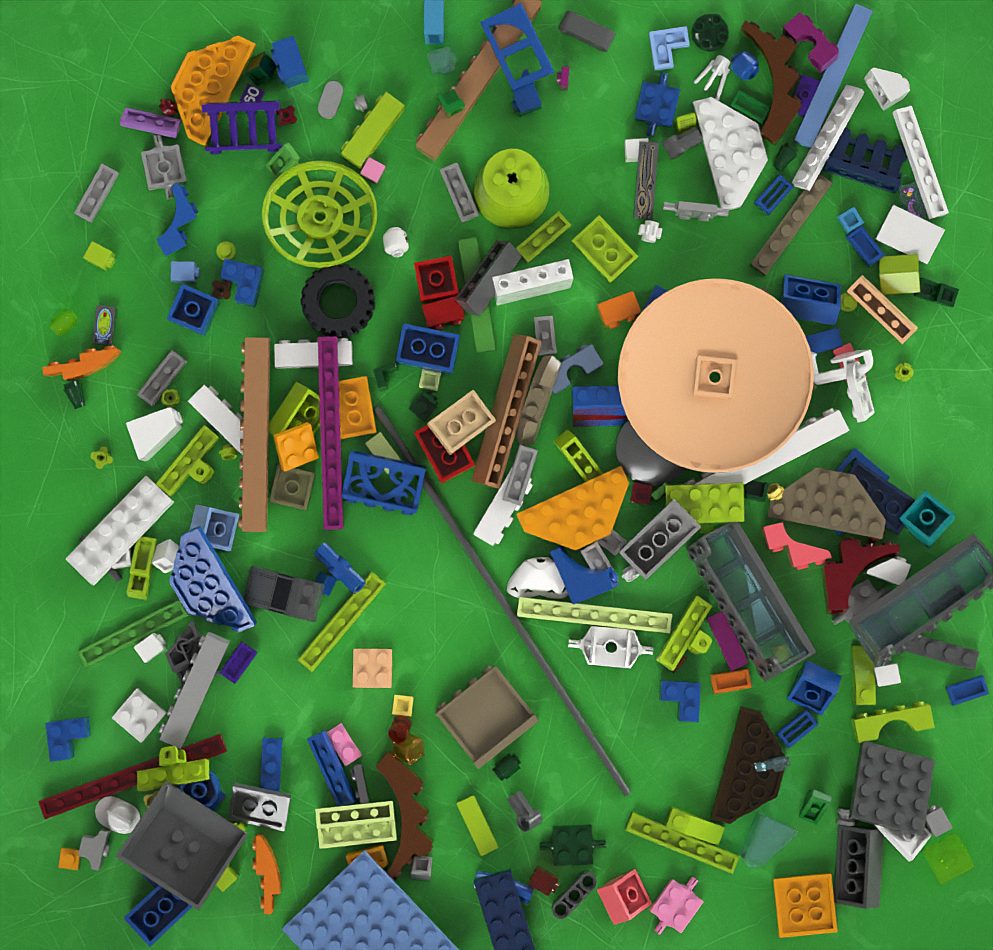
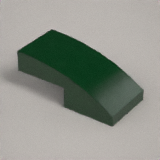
M922 277L919 278L920 292L914 293L915 297L940 305L954 307L959 289L944 283H936Z

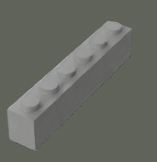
M208 632L206 636L202 635L198 644L201 649L198 654L194 653L190 663L193 666L191 671H186L182 679L185 684L183 688L179 687L174 697L177 699L175 706L171 705L168 710L167 716H169L167 723L163 722L159 733L162 734L159 740L179 749L182 748L230 643L229 640L211 632Z

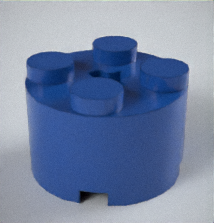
M209 770V780L180 785V790L209 808L220 797L221 783L216 774ZM199 785L205 789L202 793L196 791Z

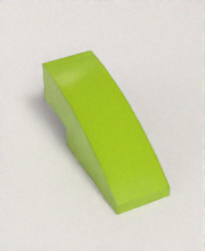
M141 536L136 541L126 591L128 597L144 600L148 598L153 564L151 562L157 543L155 538Z

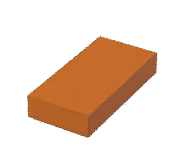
M748 668L710 675L713 694L752 688Z

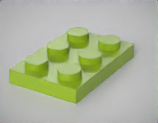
M600 215L571 241L609 283L615 280L639 257Z

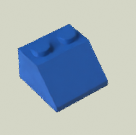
M806 660L797 674L787 700L822 715L838 692L841 676Z

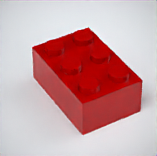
M428 425L414 432L441 484L475 467L465 445L450 455Z

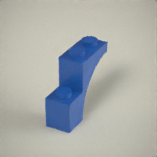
M179 183L171 187L176 200V212L169 229L156 239L165 256L187 245L185 241L188 239L183 230L179 231L178 227L197 218L196 213H198L193 202L189 203L187 199L189 193L185 186H180Z

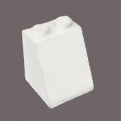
M169 407L126 423L139 460H150L182 429L181 423H183L180 412Z

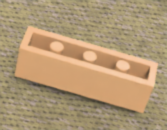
M863 275L847 290L854 299L902 344L917 330L918 327Z

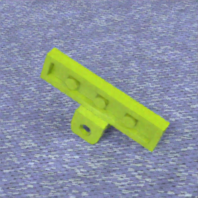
M204 425L156 485L172 497L189 475L196 481L206 484L214 475V470L203 461V458L220 437Z
M694 596L656 661L673 671L686 649L694 654L706 653L712 643V639L698 629L712 605L699 596Z
M175 746L161 748L159 765L162 767L137 771V790L143 792L160 789L166 781L176 786L209 780V760L201 759L186 762V753L183 749L178 750Z

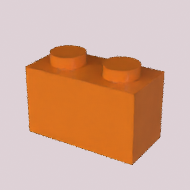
M633 291L597 304V310L604 328H616L621 325L620 322L624 320L628 322L634 321L641 314Z

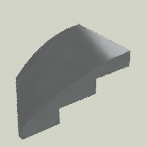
M193 621L188 624L187 629L182 635H179L175 640V644L165 653L172 671L177 673L182 687L185 684L182 679L186 671H191L193 666L190 663L194 653L198 654L201 649L198 644L202 635ZM218 669L216 671L214 678L221 675Z

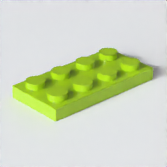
M743 482L665 485L666 506L675 499L697 523L744 522Z

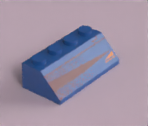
M619 386L572 387L573 427L623 426L628 420L622 405Z

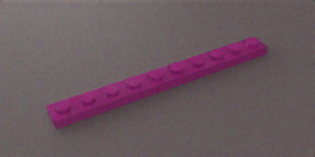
M318 337L324 530L343 529L338 337Z

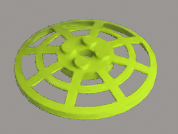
M311 161L292 167L282 173L272 183L263 201L262 220L270 243L284 257L307 267H331L352 259L367 246L376 228L377 205L369 185L355 171L334 162ZM310 170H331L336 172L333 182H309L305 172ZM298 175L302 185L294 189L286 199L275 194L287 180ZM345 175L356 182L366 195L355 200L348 190L340 186L343 176ZM312 188H329L327 196H314ZM305 192L307 199L300 206L291 203L297 195ZM336 193H341L350 203L341 207L334 200ZM272 201L281 206V227L270 230L268 213ZM369 202L372 218L370 229L366 230L359 228V207ZM287 210L297 214L298 223L287 226ZM353 210L354 225L344 224L343 214ZM318 214H323L325 216V219L323 221H317L315 219V216ZM301 230L307 236L304 244H300L290 233ZM339 230L350 233L345 240L336 245L333 236ZM285 235L291 244L300 249L296 258L284 251L275 241L274 237ZM355 235L366 237L355 251L342 257L339 250L345 247ZM314 240H326L329 248L315 249L311 248ZM307 253H332L335 260L317 263L304 261Z

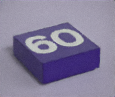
M247 84L240 102L262 101L266 92Z

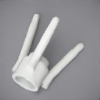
M718 55L715 60H711L706 69L694 80V83L697 84L711 69L713 74L704 87V90H707L716 75H722L715 98L719 101L726 77L730 71L728 69L730 61Z

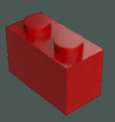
M457 296L422 305L429 329L441 330L447 324H451V326L462 324L465 316L462 307L455 300Z

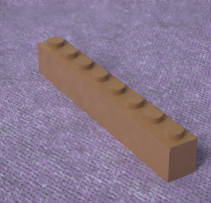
M513 335L491 411L496 421L486 428L472 482L500 489L542 341L529 336Z

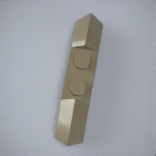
M544 356L534 375L516 431V439L522 446L533 445L539 433L561 368V363L553 356Z

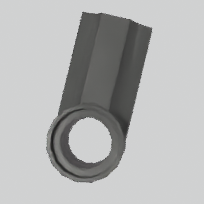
M693 127L678 136L673 135L662 142V145L670 160H673L703 140L699 130Z
M521 791L507 799L518 817L517 825L522 831L527 832L541 824V813L537 809L531 808Z

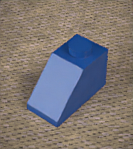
M528 69L523 71L521 78L529 75ZM533 83L514 92V101L511 104L515 113L519 112L520 117L541 109L542 103Z

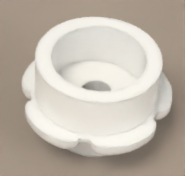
M628 566L622 571L624 573L622 578L626 582H630L640 575L632 566Z

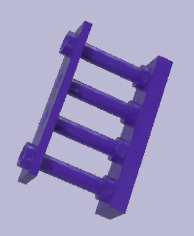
M280 100L202 104V113H207L210 116L212 145L205 147V151H210V154H222V151L250 149H267L268 152H278L279 148L283 147V142H276L275 113L276 110L281 108ZM257 110H265V113H267L269 143H257ZM238 111H246V114H248L250 144H238L236 116ZM219 112H227V115H229L231 145H219L217 119Z

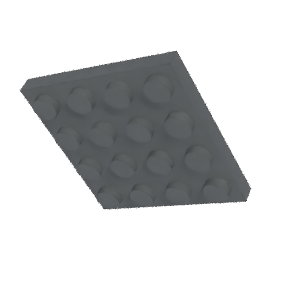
M866 741L861 742L848 818L917 836H924L935 760Z

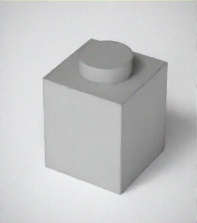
M938 805L928 806L926 825L933 836L937 837L952 829L942 807Z

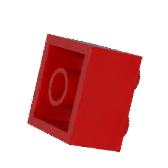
M452 256L414 263L421 303L442 300L459 294Z

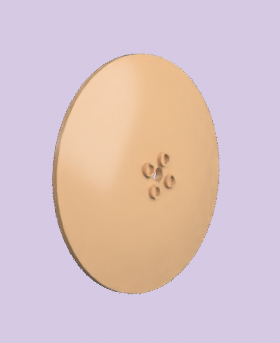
M704 279L689 282L675 287L655 299L644 309L630 328L621 350L618 366V384L622 405L626 416L639 437L657 454L676 465L695 471L712 473L731 472L750 467L767 459L787 443L796 432L807 412L814 378L810 347L805 334L793 315L783 304L765 291L740 281L728 279ZM712 372H717L720 374L721 379L719 382L714 383L710 381L709 375Z

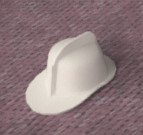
M104 797L96 805L95 815L98 822L115 832L122 834L131 833L140 820L137 808L117 797Z

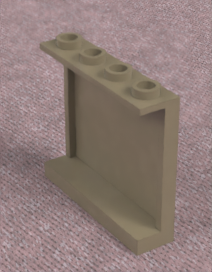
M491 665L481 672L483 676L478 680L475 677L466 684L468 688L464 691L459 689L451 696L453 699L449 703L445 701L436 708L437 712L435 713L436 717L441 720L478 769L539 721L496 665L493 668Z

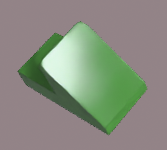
M287 143L283 145L265 166L276 180L282 173L300 164L298 162L300 157L291 144Z

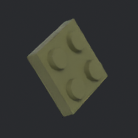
M277 465L269 502L307 511L316 473L295 468L284 472L281 470V466Z

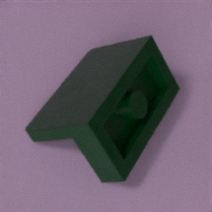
M396 363L373 369L380 391L388 389L384 375L398 371Z

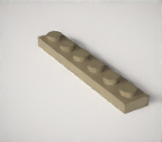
M818 175L810 191L804 190L753 259L750 266L764 276L768 273L833 184L822 175Z

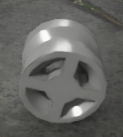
M837 808L839 816L836 819V824L855 826L856 822L854 819L848 818L849 808Z

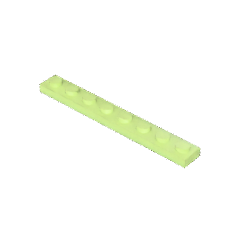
M519 597L517 616L662 633H670L672 614L577 603L573 605V603L523 597Z

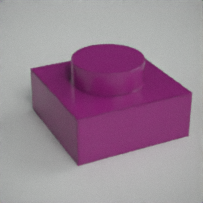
M562 67L561 72H557V84H560V90H568L569 67Z

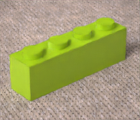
M387 92L377 98L375 108L366 113L363 118L365 120L361 126L358 125L354 129L352 139L350 141L347 140L341 148L342 157L360 170L405 111V105Z

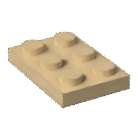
M472 390L428 422L427 425L451 455L493 424L496 419L475 391Z

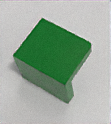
M454 89L443 95L441 93L437 94V99L448 118L465 110L462 99H459Z

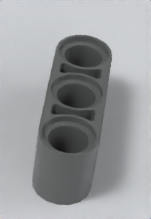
M572 11L565 12L558 27L562 33L603 52H608L616 35L612 30Z
M583 871L554 900L552 912L556 918H566L596 887V877L591 871ZM584 877H592L593 882L590 885H584L582 883ZM572 890H577L580 893L577 899L569 897V893ZM557 905H565L566 910L563 913L556 912L555 908Z

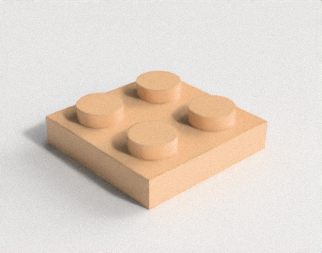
M353 649V687L392 688V649Z

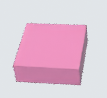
M369 157L360 175L377 184L386 166Z

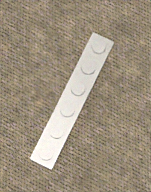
M850 85L845 86L792 181L795 187L810 191L864 94L861 88Z
M912 106L893 111L892 113L929 220L948 214L949 212Z

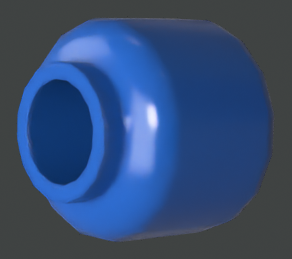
M749 52L737 53L731 60V70L742 80H751L759 72V62Z

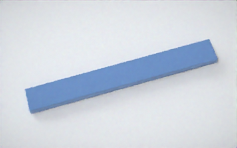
M858 4L854 5L836 45L839 49L838 59L825 70L793 142L809 149L812 148L871 17L872 10Z

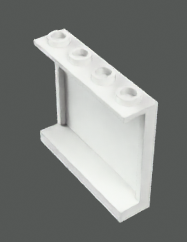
M569 259L492 277L497 305L569 289L573 282Z

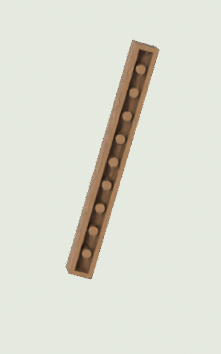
M512 0V7L522 3L531 23L542 8L540 0ZM496 25L491 30L500 50L517 43L524 34L520 29L510 25ZM484 40L480 46L481 52L479 55H474L469 62L470 68L467 72L464 70L461 73L458 85L450 89H454L459 99H462L465 110L448 118L440 104L436 117L430 118L426 125L427 130L424 134L420 133L415 141L417 143L416 149L434 162H436L501 67L487 40Z
M245 338V342H242L241 352L245 354V362H241V373H244V381H241V392H244V400H241L240 409L241 412H244V419L240 420V431H243V439H240V450H243V458H240V470H243V477L239 479V488L243 489L242 497H239V508H242V516H239V528H242V532H267L270 339Z

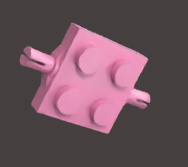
M692 876L686 886L679 884L672 878L649 909L660 919L659 924L654 929L655 932L661 935L666 926L673 927L680 933L683 932L704 902L692 891L698 882L696 878Z

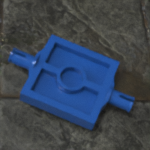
M664 72L661 73L659 83L653 84L643 81L635 120L643 121L649 125L646 134L649 137L650 133L651 137H654L656 126L672 128L680 95V89L666 85L669 74L665 73L664 77Z

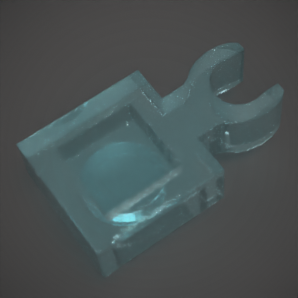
M787 756L755 763L757 772L774 769L775 772L786 769V766L790 765L789 757Z

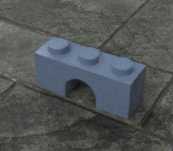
M586 344L576 350L578 353L572 357L568 354L560 359L561 368L552 392L553 395L571 385L567 378L569 368L574 366L580 367L587 376L603 366L604 363L592 344L590 346Z

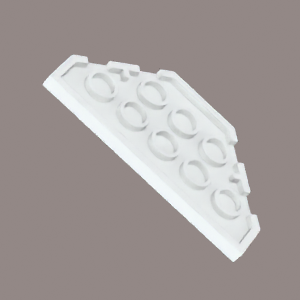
M712 97L694 101L692 104L720 207L729 210L740 208L768 161L759 126L756 122Z

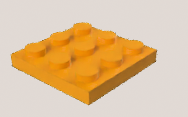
M831 873L773 878L779 938L837 932Z

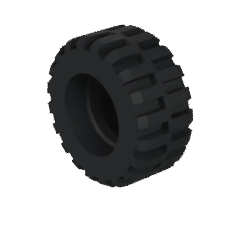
M347 264L322 267L319 271L315 270L311 278H307L305 281L306 285L302 288L301 292L302 311L309 324L316 331L326 337L349 338L350 335L358 334L362 328L364 329L368 325V321L373 316V309H375V296L368 279L358 269L351 268ZM333 284L347 285L356 296V305L353 312L342 319L331 318L321 309V295L327 287Z

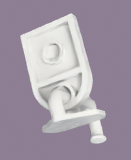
M856 350L837 355L831 359V363L843 361L844 367L820 373L816 363L817 353L811 352L814 371L813 382L820 385L847 379L849 387L847 388V394L849 399H852V413L857 418V422L866 421L875 412L865 373L873 365L871 350ZM863 356L865 363L860 364L858 361H855V358Z

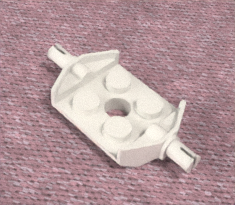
M591 626L583 639H569V643L576 644H568V647L582 649L589 665L631 668L639 655H653V651H645L653 650V647L640 645L635 631L632 629ZM608 642L616 644L615 652H607L606 644Z

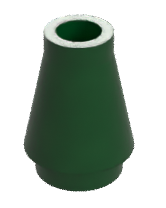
M786 142L784 146L781 145L772 166L782 172L797 157L799 150Z
M78 380L64 384V392L74 406V409L86 406L82 384H79Z

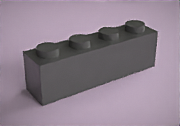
M497 239L455 300L467 313L480 316L485 311L490 300L495 296V286L492 277L510 273L516 267L522 255L510 242Z

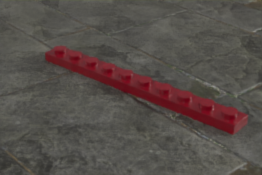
M221 733L181 748L186 753V762L209 759L227 752ZM159 756L38 801L44 819L137 786V771L162 767L159 765Z

